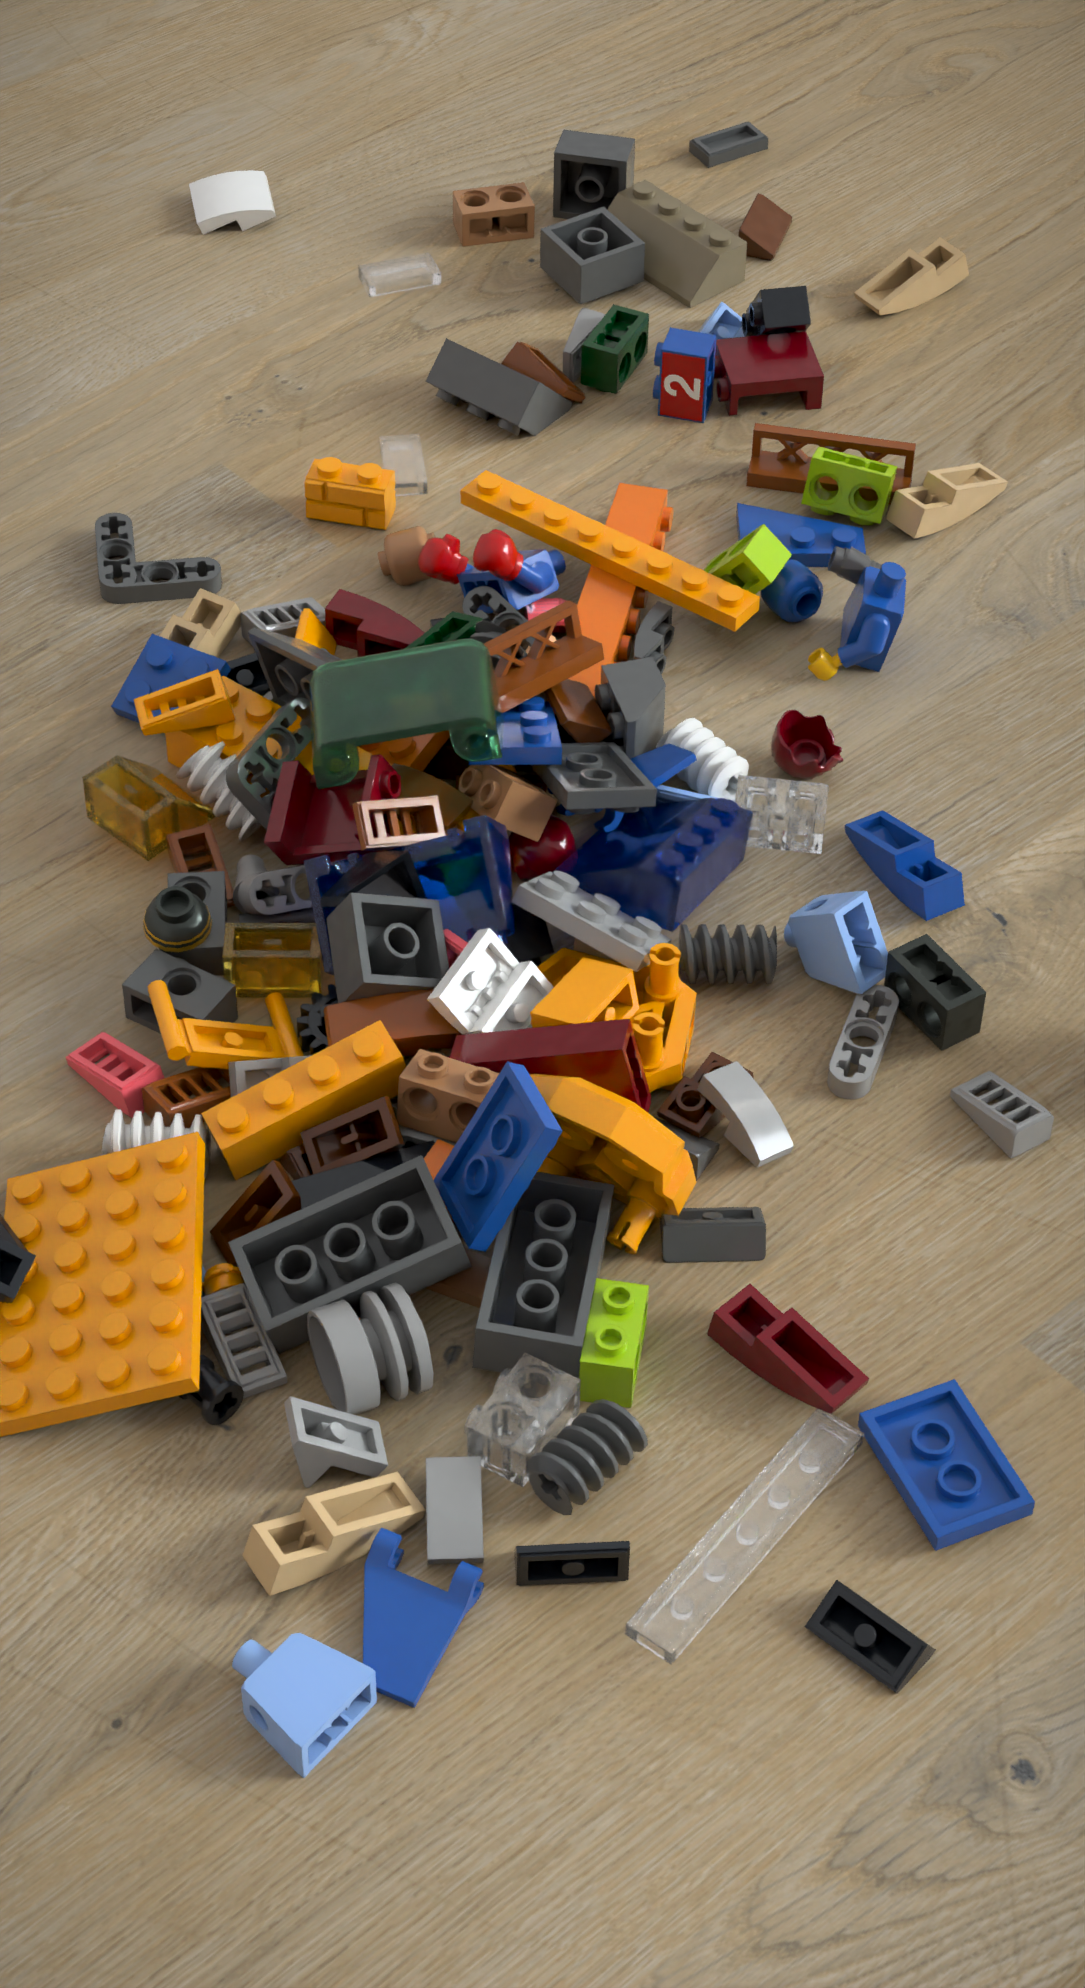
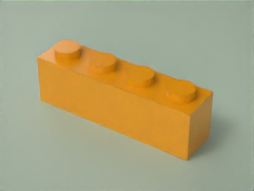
M379 1020L201 1114L235 1180H238L270 1163L272 1159L276 1160L283 1156L286 1151L302 1144L300 1132L383 1096H389L390 1099L397 1096L399 1076L406 1068L402 1054L382 1021Z

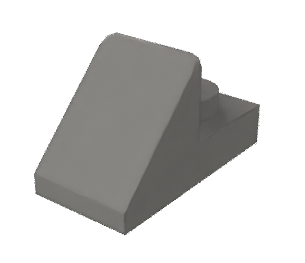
M291 1396L284 1402L292 1447L305 1488H310L330 1466L371 1477H377L388 1466L378 1421Z

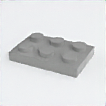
M549 871L520 884L511 901L635 972L650 964L649 954L653 946L660 943L670 944L672 939L660 933L662 928L655 922L640 916L634 919L620 911L621 906L614 899L596 893L594 896L578 887L580 883L577 879L561 871H554L553 873Z

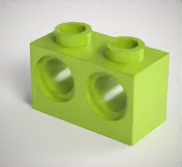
M818 446L811 458L801 504L811 506L810 509L813 512L822 515H833L835 512L850 516V520L857 524L873 525L874 522L881 524L887 512L897 466ZM824 476L833 478L837 482L838 490H825L820 485L819 478ZM864 486L871 487L876 491L878 499L866 501L860 496L858 489Z
M762 524L711 559L704 568V571L756 594L774 581L792 554L766 525Z
M596 1278L580 1358L578 1401L593 1403L595 1400L605 1399L615 1402L621 1407H632L647 1326L649 1285Z

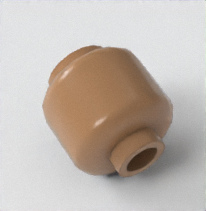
M415 526L387 535L384 539V551L378 552L383 575H392L394 581L400 586L431 579L432 577L420 571L418 557L426 541L429 538L435 537L434 533L427 534L423 527Z

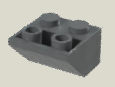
M653 657L602 665L601 684L595 686L596 702L612 729L611 734L601 742H615L629 759L656 749L657 743L663 736L666 684Z

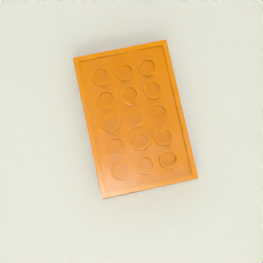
M198 1132L7 1179L4 1219L28 1252L36 1255L13 1302H0V1437L199 1391L205 1143Z

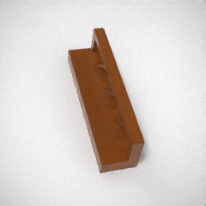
M755 423L752 457L747 472L746 486L804 493L812 457L807 456L801 448L807 444H814L839 452H844L847 449L859 450L866 459L882 463L884 462L881 459L888 454L906 456L904 469L897 468L888 505H891L896 490L911 488L916 443ZM762 438L779 440L785 448L780 452L762 451ZM828 476L819 478L820 485L825 490H838L837 482L833 478ZM864 486L858 489L860 496L864 500L875 501L878 499L876 491L871 487Z
M567 600L430 671L438 719L464 732H468L604 660L602 643L582 635L577 603ZM564 619L567 635L555 642L550 641L549 638L556 623ZM528 637L535 639L526 657L520 660L514 658L522 640ZM495 654L500 656L493 674L486 678L481 677L480 674L487 659ZM460 672L465 674L466 676L458 692L449 697L446 680Z

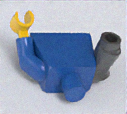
M835 546L828 563V571L834 572L837 576L856 585L843 609L841 641L838 654L832 657L821 647L813 651L808 657V661L811 663L808 665V669L818 679L823 681L831 679L837 673L839 666L842 665L845 668L857 665L880 672L903 618L905 605L906 572L903 567L894 562L879 564L874 560H870L868 555L853 547L848 549Z

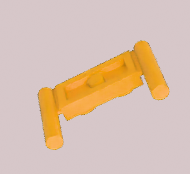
M155 980L148 985V993L168 1058L177 1061L185 1058L187 1066L229 1069L228 1062L304 1056L286 1002L281 993L274 992L265 998V1004L273 1024L272 1027L191 1018L177 1019L166 983L162 980Z

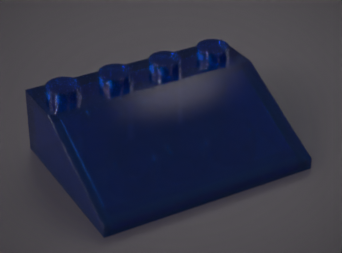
M712 797L657 804L655 807H639L637 812L624 813L619 825L613 831L605 833L598 830L554 871H561L571 875L579 881V888L593 896L599 893L614 899L621 906L619 910L634 919L637 916L644 917L655 922L662 929L673 932L744 860L753 811L739 807L736 802L730 799H715Z

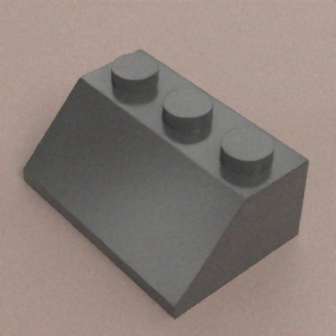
M447 338L426 379L427 383L439 389L436 394L438 398L454 406H457L460 400L469 404L466 411L485 421H488L490 415H493L500 419L497 426L517 436L521 429L536 436L567 413L573 404L542 383Z
M256 627L248 631L276 704L284 706L295 698L303 697L309 699L320 711L322 717L321 727L351 743L393 714L387 699L389 694L388 688L377 674H371L360 669L351 661H344L330 654L326 649L318 648L301 639Z

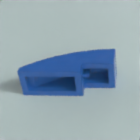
M883 810L845 825V833L874 874L892 894L925 921L965 906L962 873L935 857L934 840Z

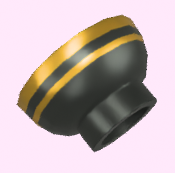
M171 886L162 890L145 910L143 930L146 938L153 946L168 952H183L194 949L205 941L211 932L212 919L207 905L197 895L180 886Z

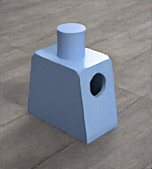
M867 891L821 895L790 915L784 929V939L789 946L798 949L805 972L811 978L857 994L864 993L885 978L888 952Z
M302 1633L291 1634L273 1653L251 1639L240 1647L232 1662L233 1669L247 1678L241 1687L245 1717L296 1773L303 1778L377 1703L375 1670Z

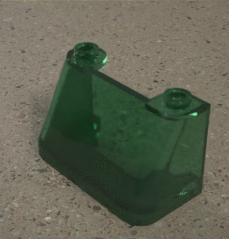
M459 639L328 662L320 665L313 672L310 679L312 761L317 789L349 783L356 776L360 766L357 746L449 730L455 752L465 760L480 762L502 758L504 719L492 659L488 648L482 642L475 639Z

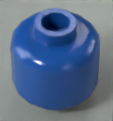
M788 560L774 581L761 590V597L766 606L781 619L787 622H799L811 617L819 609L823 597V585L819 578L804 564L797 560Z

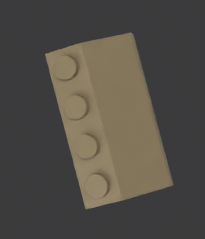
M644 180L618 192L607 209L645 243L644 279L685 306L692 308L745 281L747 242L708 219L705 215L682 203L679 199L659 189L653 183Z

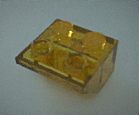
M118 755L82 777L87 818L147 861L167 849L166 835L202 826L216 817L211 806L204 805L198 797L155 767Z
M226 923L222 956L224 978L230 983L235 984L236 997L266 998L274 992L281 993L284 998H311L313 992L322 994L326 924Z

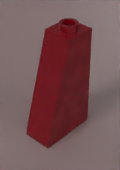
M630 1019L456 1035L451 1054L446 1056L474 1066L484 1067L497 1073L501 1072L508 1061L524 1065L529 1074L582 1078L635 1102L647 1113L649 1112L652 1097Z

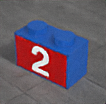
M670 327L664 343L658 342L654 365L660 367V375L656 376L653 387V399H659L658 416L704 423L713 401L717 335Z

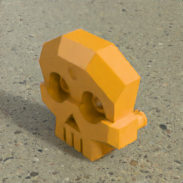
M660 943L653 946L649 954L650 964L637 972L633 971L640 1009L630 1018L650 1093L659 1088L673 1091L683 1078L694 1031L697 993L678 977L681 952L676 946L669 943ZM561 948L537 968L555 987L563 976L583 957L625 968L628 967L619 962Z
M529 1074L563 1130L557 1139L556 1145L548 1153L537 1172L615 1185L613 1198L627 1205L614 1228L607 1235V1240L620 1250H622L625 1244L627 1246L625 1249L627 1253L636 1254L638 1246L654 1218H659L662 1214L679 1216L697 1183L688 1150L684 1149L685 1141L635 1102L578 1077Z

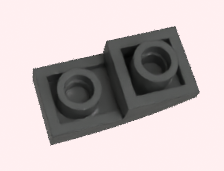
M657 601L647 613L638 629L634 645V660L653 657L662 674L666 665L664 650L672 642L675 630L672 626L673 607Z

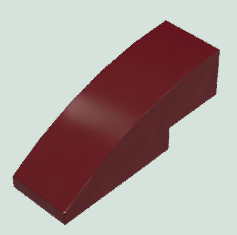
M342 589L337 591L325 607L326 629L335 639L336 645L357 650L358 663L395 674H398L393 657L425 633L407 618L390 608L364 596Z
M748 1284L713 1314L707 1332L708 1336L756 1375L812 1407L832 1414L869 1381V1378L795 1309L791 1307L783 1314L751 1284Z

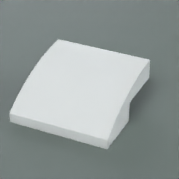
M264 171L226 172L189 184L196 222L203 235L237 220L242 231L276 216L268 180Z
M486 928L477 930L427 1000L462 1035L532 1028L530 1012L554 987L532 961L519 963L492 929Z

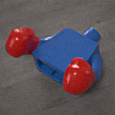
M493 529L489 533L480 536L473 553L474 566L468 564L469 559L459 553L460 540L449 534H446L443 538H429L418 557V566L423 574L454 585L460 583L464 598L474 588L487 586L496 590L516 610L557 591L559 583L556 576L566 570L565 560L558 550L554 549L549 552L546 549L517 551L511 537L502 530ZM484 604L478 608V610H482L486 614L494 613L490 606L486 607Z

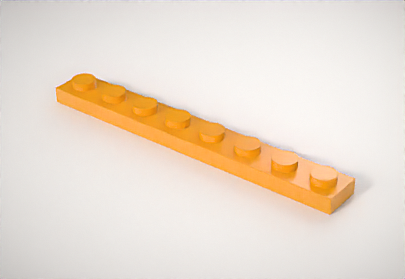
M487 470L460 490L461 504L734 632L759 611L760 596Z

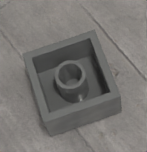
M563 130L554 151L553 217L570 219L601 207L608 209L618 192L633 186L635 139Z
M605 207L540 229V268L579 304L593 301L602 296L644 282L645 243Z
M350 893L326 918L338 1003L384 994L435 989L449 970L439 900Z

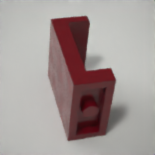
M806 331L716 339L714 370L718 401L724 402L729 416L737 415L738 399L740 397L797 391L800 393L806 410L821 409L824 374Z
M381 754L371 755L367 770L314 775L299 760L282 762L264 843L286 866L360 860L367 852H385L361 851L352 804L360 801L396 799L401 792V776ZM369 814L373 837L377 838L374 816ZM383 814L386 834L389 837L391 834L387 814Z

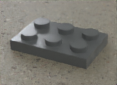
M615 742L561 743V765H530L564 808L572 813L591 814L595 812V809L612 808L618 812L633 813L637 812L639 807L656 806L657 788Z

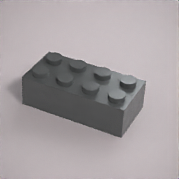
M422 1155L228 1242L263 1328L279 1354L310 1341L307 1329V1315L312 1309L345 1300L350 1304L358 1318H360V1297L364 1292L372 1291L380 1298L382 1287L396 1282L404 1288L408 1295H411L472 1267Z
M536 1172L528 1189L524 1191L496 1237L475 1328L472 1368L578 1386L580 1358L596 1278H599L610 1225L615 1185Z

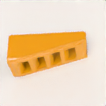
M218 669L133 699L144 736L220 725L236 720L228 690ZM161 710V714L154 717L152 711Z

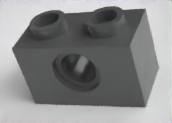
M155 949L122 984L126 1018L160 1034L161 1032L147 989L148 985L155 980H162L166 983L177 1019L191 1018L231 1023L238 1019L235 984L230 983L222 976L208 973L189 964L182 958L173 957L158 949Z

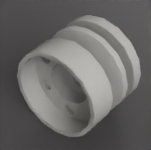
M395 1282L383 1286L380 1290V1298L372 1291L364 1292L360 1297V1320L350 1304L345 1300L309 1311L307 1315V1329L310 1346L323 1387L334 1409L358 1415L377 1408L380 1405L379 1381H381L390 1397L396 1401L405 1399L408 1395V1387L415 1394L429 1391L432 1388L434 1373L427 1335L409 1295L400 1284Z

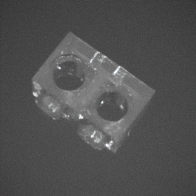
M738 775L731 845L822 854L829 784Z
M525 1352L512 1369L506 1368L503 1370L495 1383L493 1394L484 1406L477 1405L469 1414L464 1427V1433L467 1435L468 1457L480 1456L482 1467L524 1487L529 1480L527 1461L535 1453L542 1452V1448L551 1439H557V1435L566 1426H570L579 1414L581 1380Z

